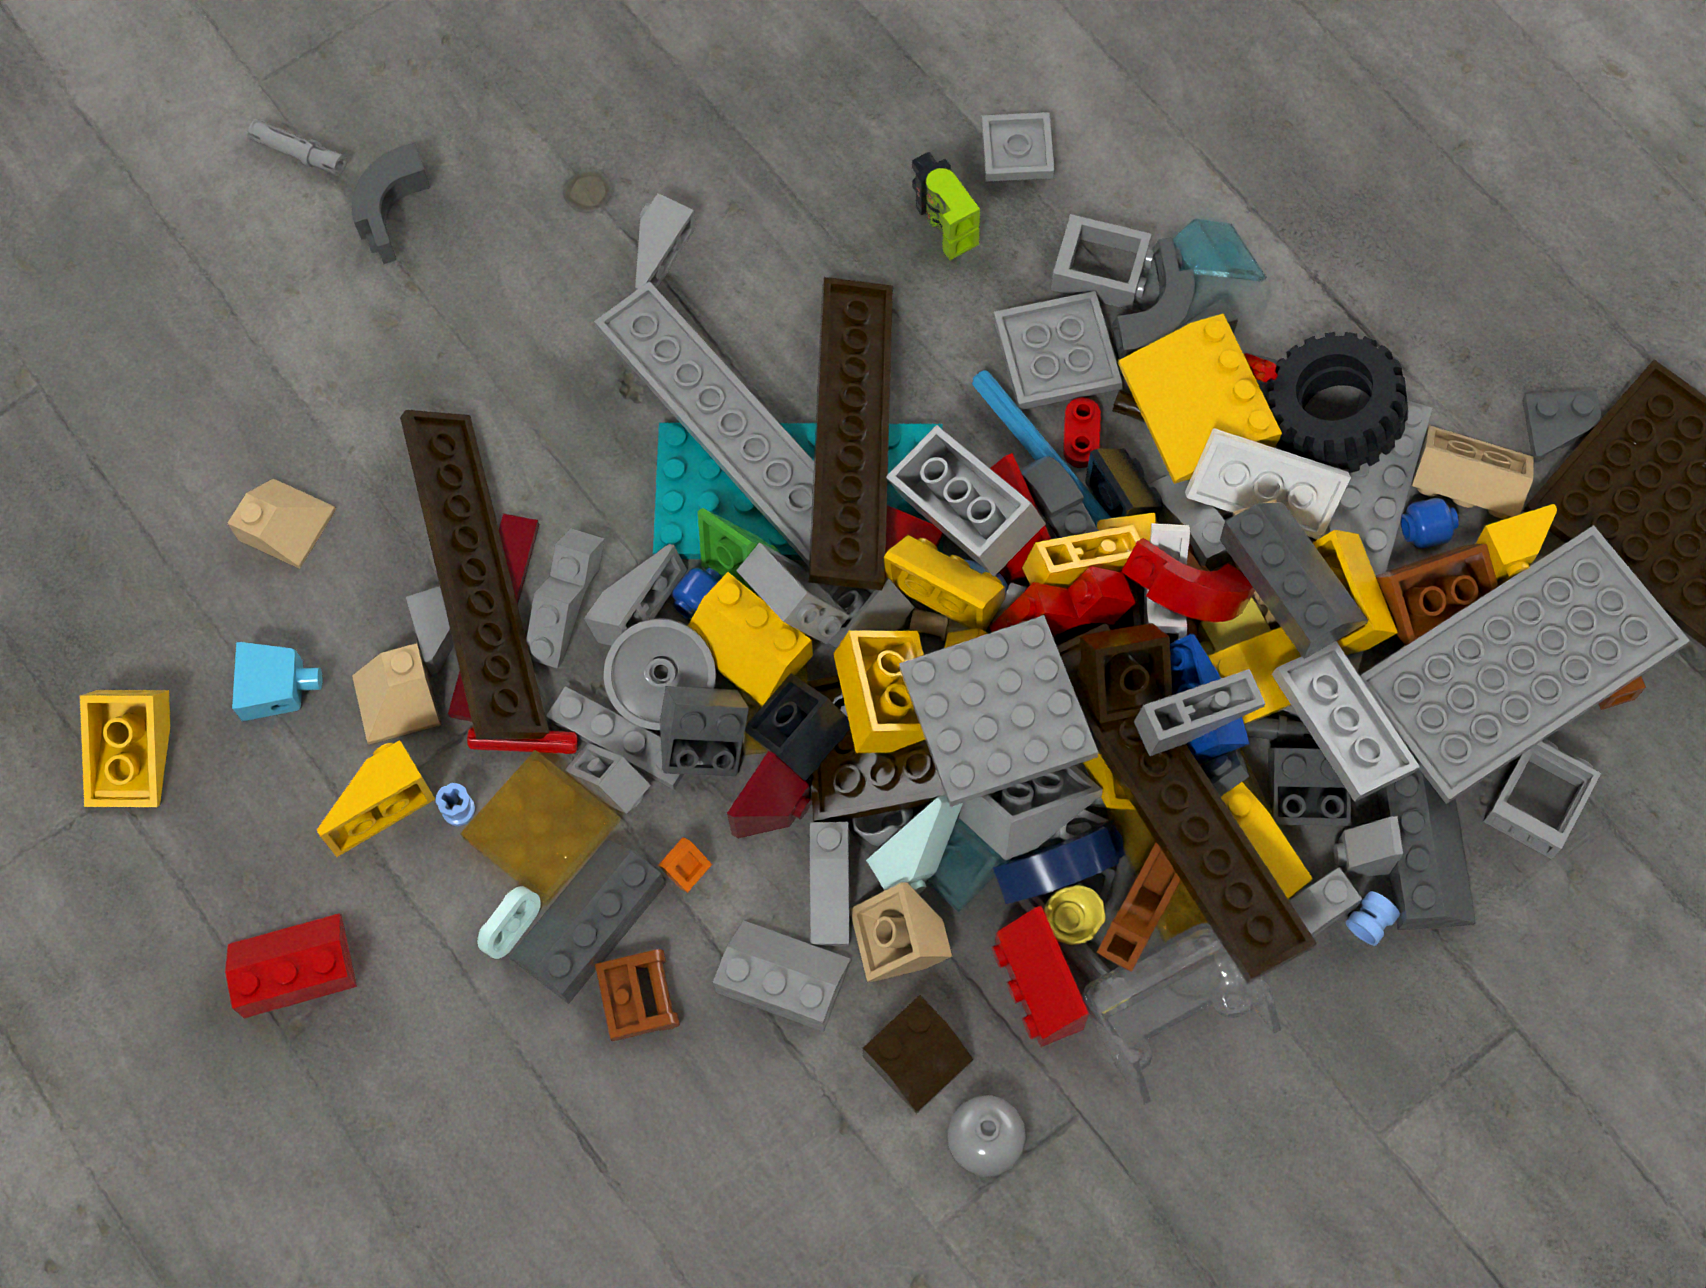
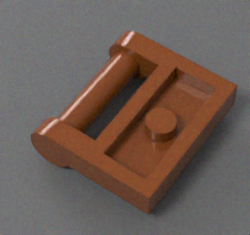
M651 950L595 964L612 1042L654 1031L670 1030L680 1026L678 1013L673 1012L663 964L666 963L664 950ZM648 968L658 1012L657 1016L648 1018L646 1016L637 969Z

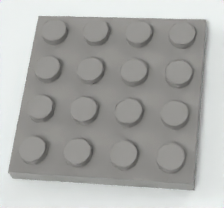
M1044 615L899 663L900 672L950 807L1098 757L1097 747Z

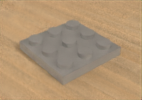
M1096 291L994 312V324L1016 404L1020 410L1122 388V379Z

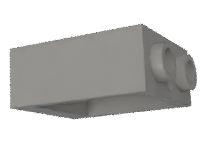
M1070 214L1053 271L1051 290L1072 296L1096 291L1099 302L1132 310L1135 297L1140 299L1143 297L1147 278L1141 277L1143 269H1150L1154 252L1153 248L1149 247L1152 234ZM1080 240L1137 253L1129 283L1071 270Z
M760 542L736 570L783 622L825 644L839 632L841 626L849 618L845 610L820 584L808 583L809 573L801 565Z
M1544 739L1518 756L1483 822L1546 857L1553 859L1565 844L1601 773L1594 770L1588 761L1579 757L1572 758L1559 751L1554 743ZM1528 761L1578 787L1557 830L1506 803Z

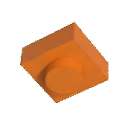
M682 837L658 866L681 890L688 893L712 866V863L690 840Z

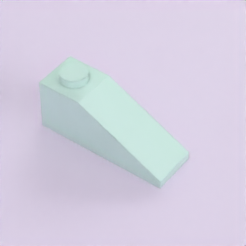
M946 795L937 797L866 860L884 891L901 882H907L918 894L927 887L924 882L935 874L963 803L950 807Z

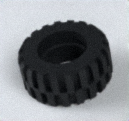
M1335 332L1325 333L1323 338L1316 339L1313 336L1304 340L1305 345L1301 347L1295 345L1286 352L1287 359L1281 358L1276 363L1275 373L1278 376L1275 380H1268L1266 385L1268 393L1265 395L1266 402L1282 432L1277 443L1281 450L1341 470L1349 469V473L1360 471V465L1367 463L1368 466H1372L1379 462V455L1381 453L1387 455L1395 448V440L1401 439L1405 431V422L1408 420L1409 410L1402 367L1399 361L1392 357V352L1387 347L1381 345L1377 348L1376 340L1368 336L1359 339L1357 338V333L1345 332L1344 336H1336ZM1333 386L1355 387L1371 397L1362 410L1342 420L1329 421L1318 419L1304 410L1308 401L1315 394Z

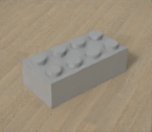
M938 425L886 476L905 501L992 576H995L1046 524L1029 500Z

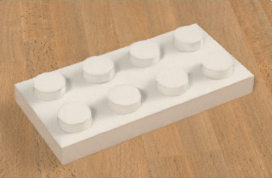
M1213 428L1185 490V494L1189 499L1229 512L1276 499L1277 502L1285 504L1308 537L1318 540L1319 535H1324L1351 477L1348 471Z

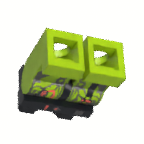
M930 152L915 158L912 161V169L916 173V177L912 180V187L916 192V209L921 216L927 213L928 222L933 227L939 228L943 234V251L948 259L952 260L979 245L980 208L951 171V165L946 158L936 162Z

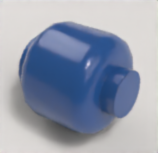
M1440 498L1413 502L1407 507L1406 513L1401 515V529L1405 540L1412 542L1419 549L1448 543L1452 539L1454 529H1457L1459 526L1456 510L1453 507L1449 508L1446 502Z
M698 568L689 570L673 590V598L675 600L673 606L677 612L685 619L691 621L703 597L722 579L721 575L711 568H708L706 571Z

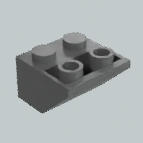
M665 686L660 716L662 770L664 773L716 776L737 775L749 709L738 690Z
M1268 748L1267 787L1271 817L1277 825L1350 826L1351 795L1321 749Z

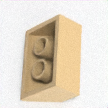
M1429 425L1413 475L1412 486L1417 487V490L1424 495L1431 497L1443 495L1452 498L1453 502L1467 508H1472L1474 505L1488 509V512L1493 516L1507 519L1509 516L1514 517L1521 513L1533 482V456Z

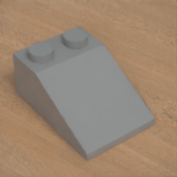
M1073 765L964 802L959 818L1002 858L1007 860L1038 848L1102 796L1103 789Z

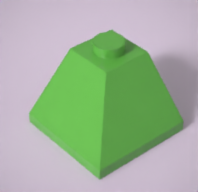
M705 508L698 510L701 566L705 569H713L721 577L729 572L758 596L736 570L759 542L780 554L781 552L757 535Z

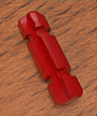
M1244 353L1255 379L1266 383L1269 379L1275 380L1278 374L1275 373L1277 365L1249 353Z

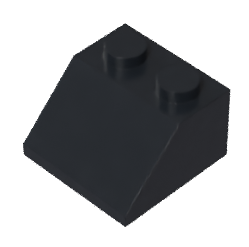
M1095 449L1091 451L1085 484L1111 518L1155 513L1158 522L1163 501L1155 487L1150 488L1145 481L1144 471L1140 462L1136 458L1131 459L1126 449Z
M790 673L747 723L744 732L765 750L776 754L797 775L806 781L819 768L821 762L831 750L843 740L850 729L848 717L826 696Z

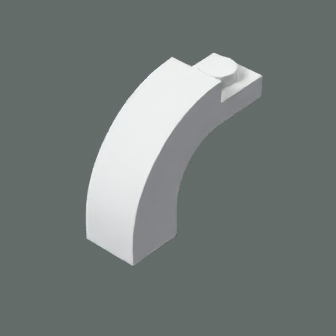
M1151 523L1150 542L1176 560L1187 565L1190 538L1189 525ZM1145 588L1144 624L1153 623L1169 636L1170 643L1185 637L1187 634L1186 616L1171 611L1146 597L1149 590Z

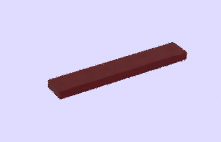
M503 514L499 533L518 605L538 533L539 522L536 519ZM459 671L448 715L450 718L472 722Z

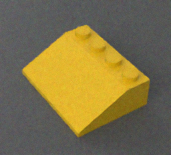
M1224 313L1189 323L1120 359L1118 362L1174 484L1191 479L1213 428L1273 448L1276 447L1282 435Z

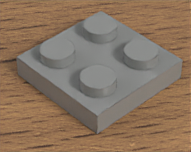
M1050 112L982 115L985 181L1054 178Z

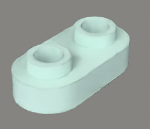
M524 886L516 887L507 893L495 912L481 927L478 936L479 949L494 959L507 955L536 918L540 910V897Z

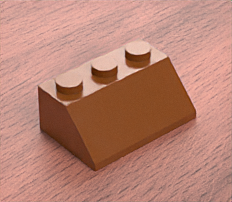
M1487 544L1463 545L1376 575L1397 629V636L1405 646L1498 587Z

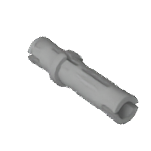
M259 119L253 120L249 126L248 138L250 140L301 160L303 165L308 167L316 166L336 176L340 175L346 166V161H344L346 159L345 155L326 149L316 140L311 139L308 141Z

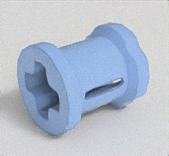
M450 783L440 788L436 794L435 801L446 822L453 826H462L470 822L474 817L476 809L473 800L467 794L466 788L457 783ZM460 799L462 801V805H454V807L451 810L449 808V805L457 804Z

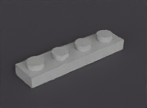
M566 686L546 715L548 722L567 732H575L579 739L623 756L636 770L675 790L684 775L663 772L661 737L633 724L626 718Z

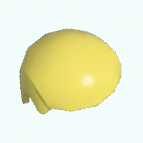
M1082 885L1065 886L1057 890L1050 896L1044 907V913L1056 940L1070 946L1086 943L1093 939L1102 924L1105 923L1106 915L1103 900L1093 889Z

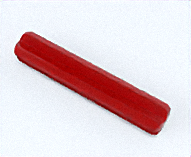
M472 727L468 731L467 744L470 749L574 754L578 748V736L575 732L549 731L543 739H476L474 728Z

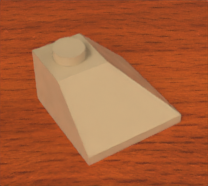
M272 479L247 492L227 524L239 541L300 569L336 511V508L278 480Z
M417 643L382 652L352 675L365 735L369 745L441 725L428 668Z
M901 882L850 908L867 982L924 970L952 957L943 919L907 882Z

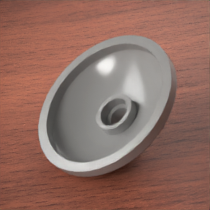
M649 619L626 629L612 644L604 665L605 689L615 709L633 724L651 730H660V716L665 686L714 689L716 680L714 658L704 639L689 626L670 619ZM657 665L666 666L668 675L665 677L657 676L655 674V667Z

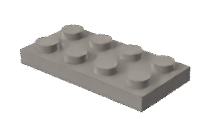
M1337 641L1305 659L1301 656L1283 664L1272 673L1273 678L1354 801L1415 773L1420 767Z

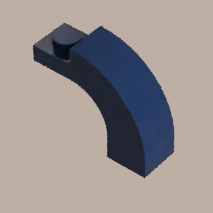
M1112 819L1101 822L1063 842L1010 858L993 867L1005 903L1009 904L1057 890L1098 874L1120 863L1118 859L1125 856L1126 853L1123 848L1122 836L1117 831Z

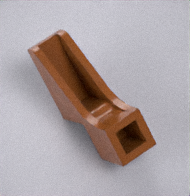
M1157 842L1097 951V954L1131 972L1181 881Z

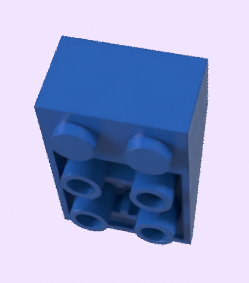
M1189 634L1170 643L1172 695L1222 679L1194 634ZM1241 717L1186 743V745L1200 765L1248 745L1249 740L1243 718Z

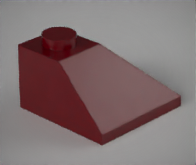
M768 751L727 812L732 835L736 838H743L790 827L796 817L801 820L812 803V800L809 799V785L776 754Z

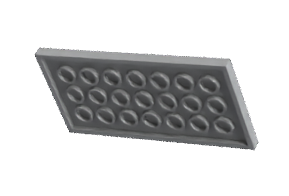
M1593 525L1531 565L1530 569L1523 570L1361 674L1360 677L1419 764V770L1447 804L1684 648L1690 640Z

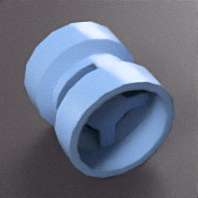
M1369 891L1361 901L1362 908L1359 911H1353L1345 923L1349 930L1367 944L1376 946L1384 936L1385 927L1393 925L1400 916V912L1387 898L1374 891Z

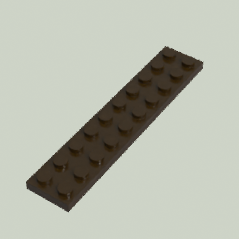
M824 277L808 583L882 591L885 583L884 556L886 549V476L888 475L892 285Z
M405 410L400 416L476 739H543L549 733L471 417L465 414Z
M1105 623L1058 645L1057 649L1099 754L1247 984L1313 949L1317 942L1187 745L1183 744L1149 756L1134 723L1137 716L1103 723L1097 720L1082 673L1080 636L1110 631L1108 625Z

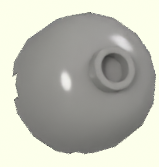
M992 1095L976 1096L962 1103L951 1116L947 1130L948 1149L955 1162L968 1172L975 1173L974 1175L980 1177L999 1176L1012 1169L1021 1157L1026 1142L1025 1124L1017 1109L1005 1099Z

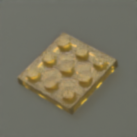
M534 750L460 835L518 884L536 893L540 897V901L547 906L620 823L621 819L538 751Z

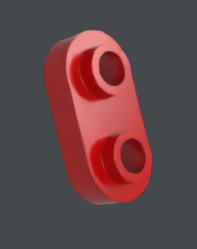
M1076 398L1067 405L1065 410L1063 455L1070 465L1077 468L1088 467L1090 452L1100 448L1101 412L1099 406L1089 398ZM1080 410H1084L1088 412L1089 415L1082 417L1079 416L1077 412ZM1079 442H1083L1087 444L1088 447L1085 449H1080L1076 446V444Z

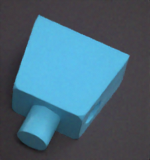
M236 642L232 709L241 721L297 711L301 708L302 690H321L323 682L321 668H303V660L296 650L285 647Z

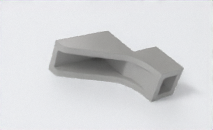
M570 528L555 544L550 577L534 593L526 639L532 661L558 668L563 662L582 599L591 580L599 571L604 538Z

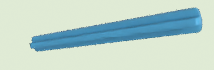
M983 370L976 374L972 382L975 389L1034 460L1050 456L1062 465L1084 496L1082 502L1096 527L1099 520L1110 519L1111 517L989 371Z

